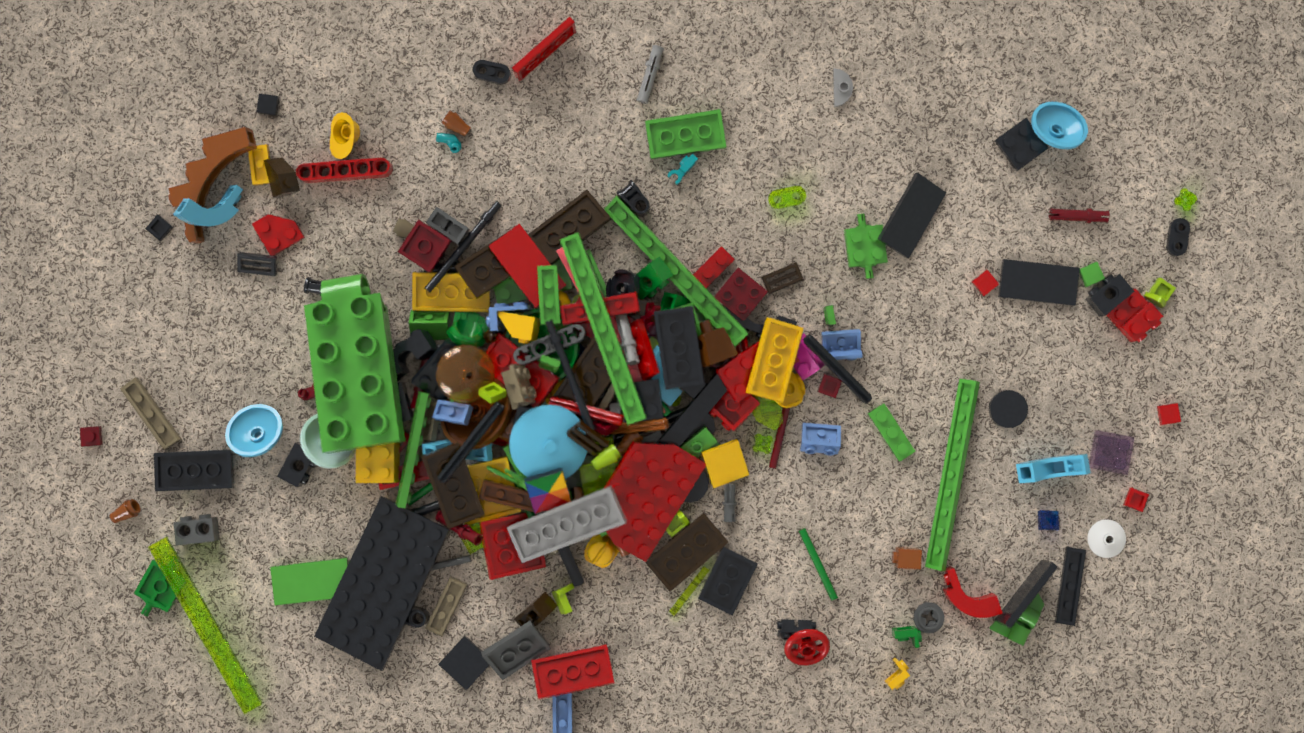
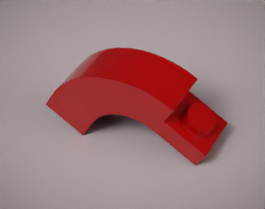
M952 566L946 568L943 579L945 584L950 587L943 589L953 606L967 615L978 618H989L1003 614L996 594L989 593L981 597L967 596L961 588L955 568Z

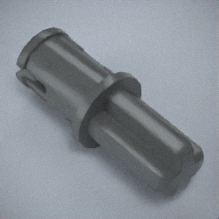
M733 483L724 485V501L722 502L724 505V522H736L735 509L737 502L735 501V484Z

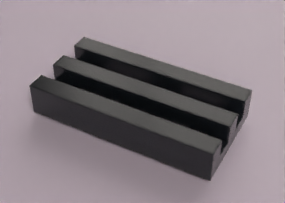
M239 252L237 254V272L276 276L277 256ZM242 264H243V265H252V266H256V267H269V268H271V270H268V269H259V268H251V267H242Z

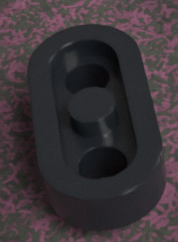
M478 60L472 68L475 77L482 81L502 85L506 84L511 78V72L504 64ZM481 68L486 69L484 74L479 72ZM500 72L505 73V76L503 78L498 77V74Z
M1177 218L1169 225L1166 250L1172 256L1183 255L1187 250L1190 224L1186 219ZM1179 224L1183 226L1182 231L1178 228ZM1176 243L1180 244L1179 250L1175 246Z

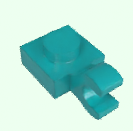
M691 154L690 157L686 155L679 163L681 167L678 170H671L667 177L670 178L674 174L677 175L678 179L675 181V184L678 185L682 178L698 162V158L694 154Z

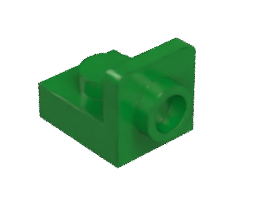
M915 626L891 628L892 636L895 639H898V641H908L912 637L913 646L920 648L919 642H922L921 631H918Z

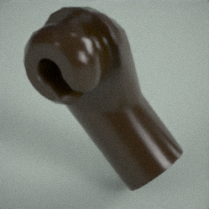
M489 329L484 333V339L487 343H493L497 340L495 337H497L498 333L504 334L503 332H492Z

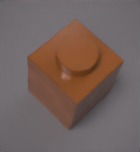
M896 547V551L892 552V563H895V567L921 570V549Z

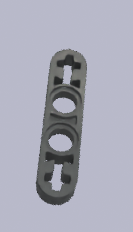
M578 324L557 331L564 338V349L582 342L586 337L585 329ZM574 329L582 331L579 334V338L572 336L569 338L571 342L568 343V338L564 333L567 332L568 335L574 334ZM550 335L516 349L513 355L514 360L520 365H528L540 360L542 355L549 356L556 353L554 344L550 342ZM540 343L546 346V351L543 354L536 352V346ZM531 347L532 352L535 355L534 358L530 354L525 357V361H523L522 359H518V357L521 356L520 352L523 351V353L527 354L531 352L529 350V348Z

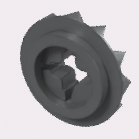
M925 602L918 605V608L914 611L913 620L920 631L934 633L943 626L944 613L937 604ZM929 612H931V616L934 619H936V621L929 620L928 623H926V619L922 616V614L928 615Z

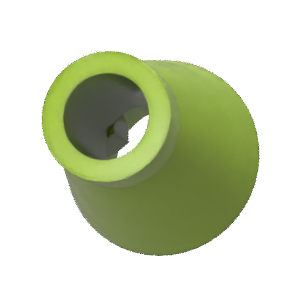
M612 444L604 448L591 463L598 471L603 467L618 462L621 455Z

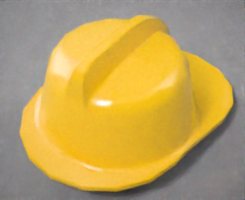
M341 112L337 113L331 122L330 151L335 158L343 159L350 154L353 144L358 141L360 127L355 120H352L351 116Z
M597 534L586 545L584 557L586 561L605 568L613 562L619 551L610 540L608 534L603 537Z

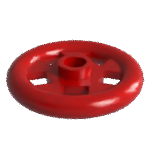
M800 630L788 638L784 646V652L792 663L802 666L813 665L822 661L827 656L830 650V641L824 633L818 630ZM820 640L822 643L816 645L815 641ZM793 644H798L797 649L792 648ZM800 653V654H801L802 656H804V657L801 658V657H798L797 655Z

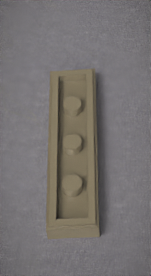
M137 377L120 388L164 451L181 440V437Z

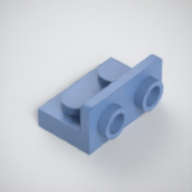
M802 423L801 452L807 454L824 453L828 456L839 453L841 447V426Z

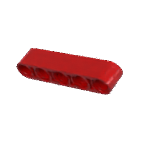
M385 158L300 164L296 169L297 177L305 183L389 177L393 172L392 164ZM386 163V171L379 172V166ZM368 165L367 172L360 173L361 166ZM348 166L349 172L346 175H342L341 169ZM329 168V175L322 176L323 169ZM310 169V176L304 178L303 172Z

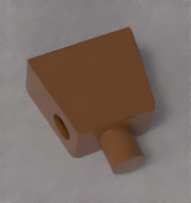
M710 319L699 323L702 335L698 336L702 368L738 355L725 328L721 327L713 330Z

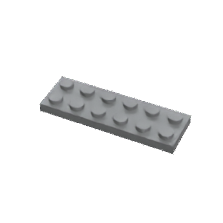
M609 486L507 527V530L521 562L524 563L623 525L627 520L612 486Z

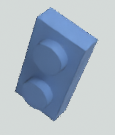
M438 399L432 418L444 422L468 425L474 407L468 404Z

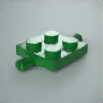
M173 555L168 565L156 559L151 561L133 593L142 598L146 603L141 612L142 615L144 614V616L148 617L153 607L160 608L165 612L171 610L188 577L175 569L180 560L179 557Z

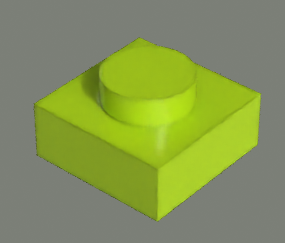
M492 382L479 388V396L492 404L505 398L506 390L497 383Z

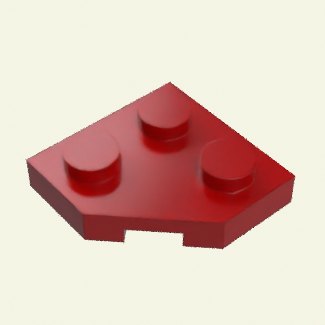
M267 214L252 223L270 256L281 253L305 238L294 220Z

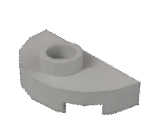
M834 68V107H838L849 100L852 95L853 84L852 79L846 72Z

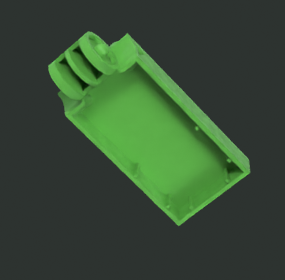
M364 274L322 280V301L304 305L322 452L330 454L405 442L389 315L381 294H371L368 280Z

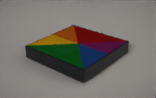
M562 468L524 479L534 514L548 511L572 501Z

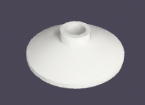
M1101 520L1090 528L1087 540L1093 553L1103 558H1111L1123 550L1126 543V535L1123 528L1117 522ZM1111 536V542L1107 543L1106 538Z

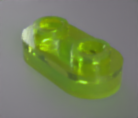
M801 186L776 189L769 194L768 203L773 209L798 206L805 201L806 191ZM798 193L799 199H794L793 194ZM774 197H780L781 202L775 203Z

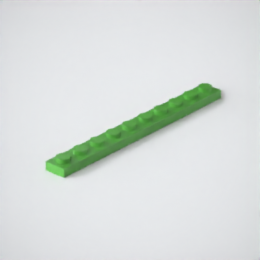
M616 196L604 208L608 215L652 261L661 257L674 274L669 279L708 320L710 319V322L716 329L725 328L734 347L749 335L745 328L619 196Z
M576 233L560 239L627 425L646 419L645 411L580 234Z
M959 379L925 567L939 571L946 570L980 382Z

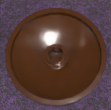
M485 374L473 375L463 379L453 390L471 388L473 395L470 398L452 402L468 404L474 408L468 425L440 421L442 431L453 444L459 442L461 447L494 405V403L490 404L479 396V388L495 382L506 390L505 385L498 379ZM507 390L506 397L497 401L504 406V410L473 450L483 448L494 442L507 427L512 412ZM448 396L444 401H450V397Z

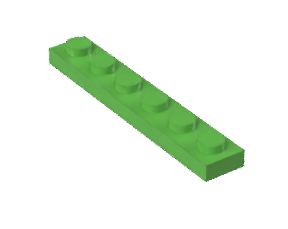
M418 391L396 498V506L400 508H406V503L409 504L411 500L409 488L410 484H414L415 473H413V469L419 461L417 449L422 445L423 435H421V430L425 428L427 417L424 416L425 410L429 409L431 398L428 397L429 394Z

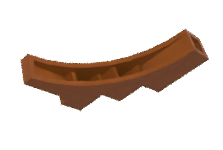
M242 127L202 139V150L206 158L185 164L187 169L185 174L189 183L168 188L170 193L169 201L173 207L178 208L183 199H191L204 207L210 188L220 172L242 154L257 149L252 129ZM184 222L186 228L185 236L190 243L198 244L205 242L202 226Z

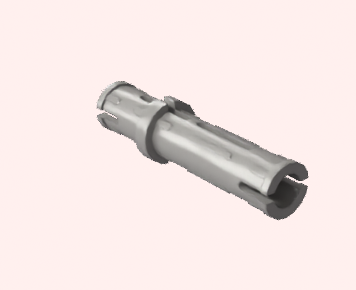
M652 46L649 60L645 64L647 67L638 98L636 99L638 102L648 104L657 70H660L661 67L659 63L664 48L661 46ZM654 58H656L652 72H650ZM648 77H650L647 90L645 91V87H646V84H647Z
M627 314L615 316L622 342L621 349L624 350L627 365H636L639 363L636 352L637 344L632 337Z

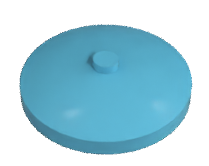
M551 404L540 405L525 412L514 424L509 439L510 454L519 471L527 477H532L562 468L565 479L575 473L582 465L587 450L569 438L567 431L579 422L580 419L570 410Z

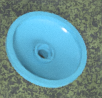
M1061 102L1043 103L1035 109L1031 117L1032 128L1036 135L1044 143L1054 148H1076L1084 142L1088 134V126L1084 117L1073 107Z
M254 404L238 411L229 421L225 432L226 442L229 448L239 456L256 457L271 450L279 441L283 431V422L279 413L268 405Z

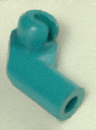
M437 133L436 142L447 143L452 153H458L461 150V142L456 135Z

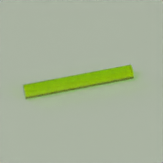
M703 566L669 610L672 615L675 616L705 578L710 571L708 568Z

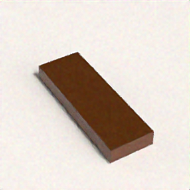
M484 479L479 499L534 512L528 492L525 489Z

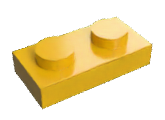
M267 144L257 145V149L248 152L252 185L254 186L269 184L264 160L270 159L269 146Z

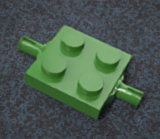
M865 213L858 214L859 226L844 230L849 268H865L866 279L874 278L872 267L888 262L886 246L878 240L883 230V224L866 225Z

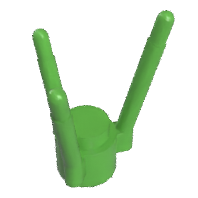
M487 466L488 470L527 491L524 479L528 477L522 472L517 475L506 468L505 472L510 475L508 476L497 469Z

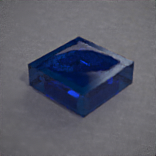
M1039 510L1038 530H1059V511Z

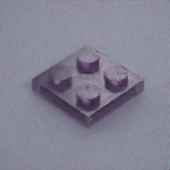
M1095 430L1089 459L1090 468L1128 475L1134 437Z

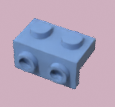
M860 329L821 332L822 346L837 361L841 359L852 361L863 357Z

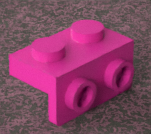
M804 333L802 334L797 352V357L800 361L793 366L803 381L825 366L804 344L803 339L806 337Z

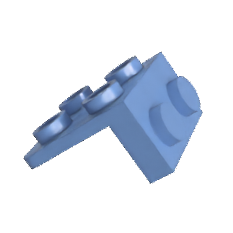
M514 302L513 306H509L506 303H496L494 307H489V316L486 318L487 327L492 332H505L504 324L498 316V311L506 313L527 312L532 310L533 307L528 306V303Z

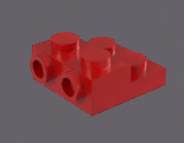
M1134 288L1135 292L1106 316L1130 342H1141L1147 337L1146 332L1150 328L1154 330L1162 323L1160 319L1164 316Z
M727 391L709 413L714 418L718 416L723 421L721 425L726 430L736 431L761 403L752 394L735 403Z

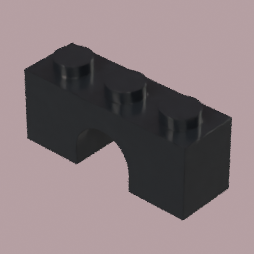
M414 330L410 333L409 338L395 345L393 353L397 382L410 372L406 365V359L409 354L413 353L416 359L425 361L438 349L428 331Z

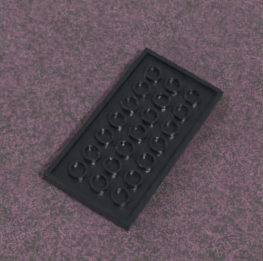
M381 496L314 637L383 671L450 529L408 508L397 507L396 502Z

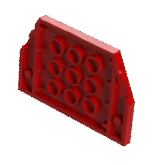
M632 442L604 487L612 486L627 520L625 524L606 531L614 545L647 562L706 467L705 462L675 444Z

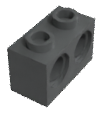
M438 207L434 209L426 221L429 226L458 245L471 232L468 227Z
M211 514L199 515V519H192V516L180 517V521L173 522L176 546L220 540L217 517H211ZM204 523L209 525L210 530L208 533L203 530ZM185 525L190 528L189 535L184 532Z

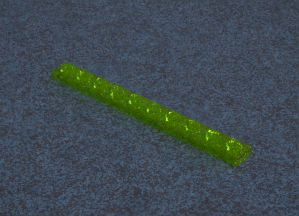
M168 537L148 546L243 713L246 714L262 705L263 702Z

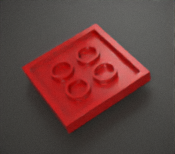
M526 512L479 522L480 531L483 536L482 542L489 580L546 567L544 555L522 563L508 533V526L528 519Z

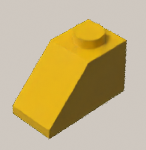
M498 311V316L513 338L519 339V343L529 344L530 341L537 340L540 326L539 318Z

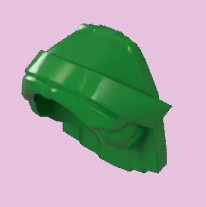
M455 312L453 324L446 333L452 343L471 354L477 347L487 343L484 339V333L488 327L485 318L476 312Z

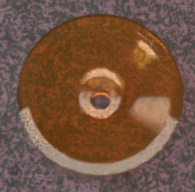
M459 345L443 355L437 367L436 377L439 388L449 399L459 403H472L482 398L479 396V388L494 382L495 368L489 355L482 349L472 345ZM468 372H471L472 377L470 379H466V374Z

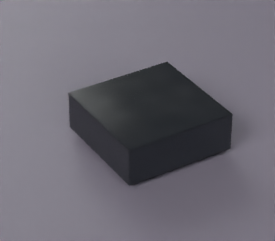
M259 93L256 112L277 116L280 97Z
M157 214L145 229L159 241H162L174 227Z

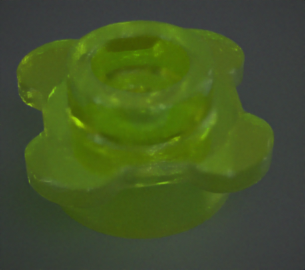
M1183 188L1180 190L1179 196L1174 199V203L1183 207L1184 211H1189L1191 206L1197 201V196L1188 191V189Z
M756 434L754 437L755 445L752 447L753 451L769 454L771 452V443L773 442L772 436L768 435L766 437Z

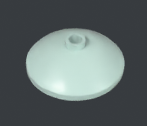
M318 414L309 418L302 427L300 433L301 447L307 458L314 464L323 468L333 469L345 465L353 458L356 449L330 454L322 452Z

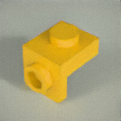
M896 657L892 660L899 669L884 680L892 690L903 686L904 680L910 676L907 672L909 667L903 660L898 661Z

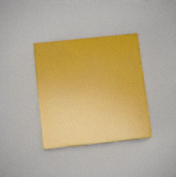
M737 439L701 452L713 488L749 475Z

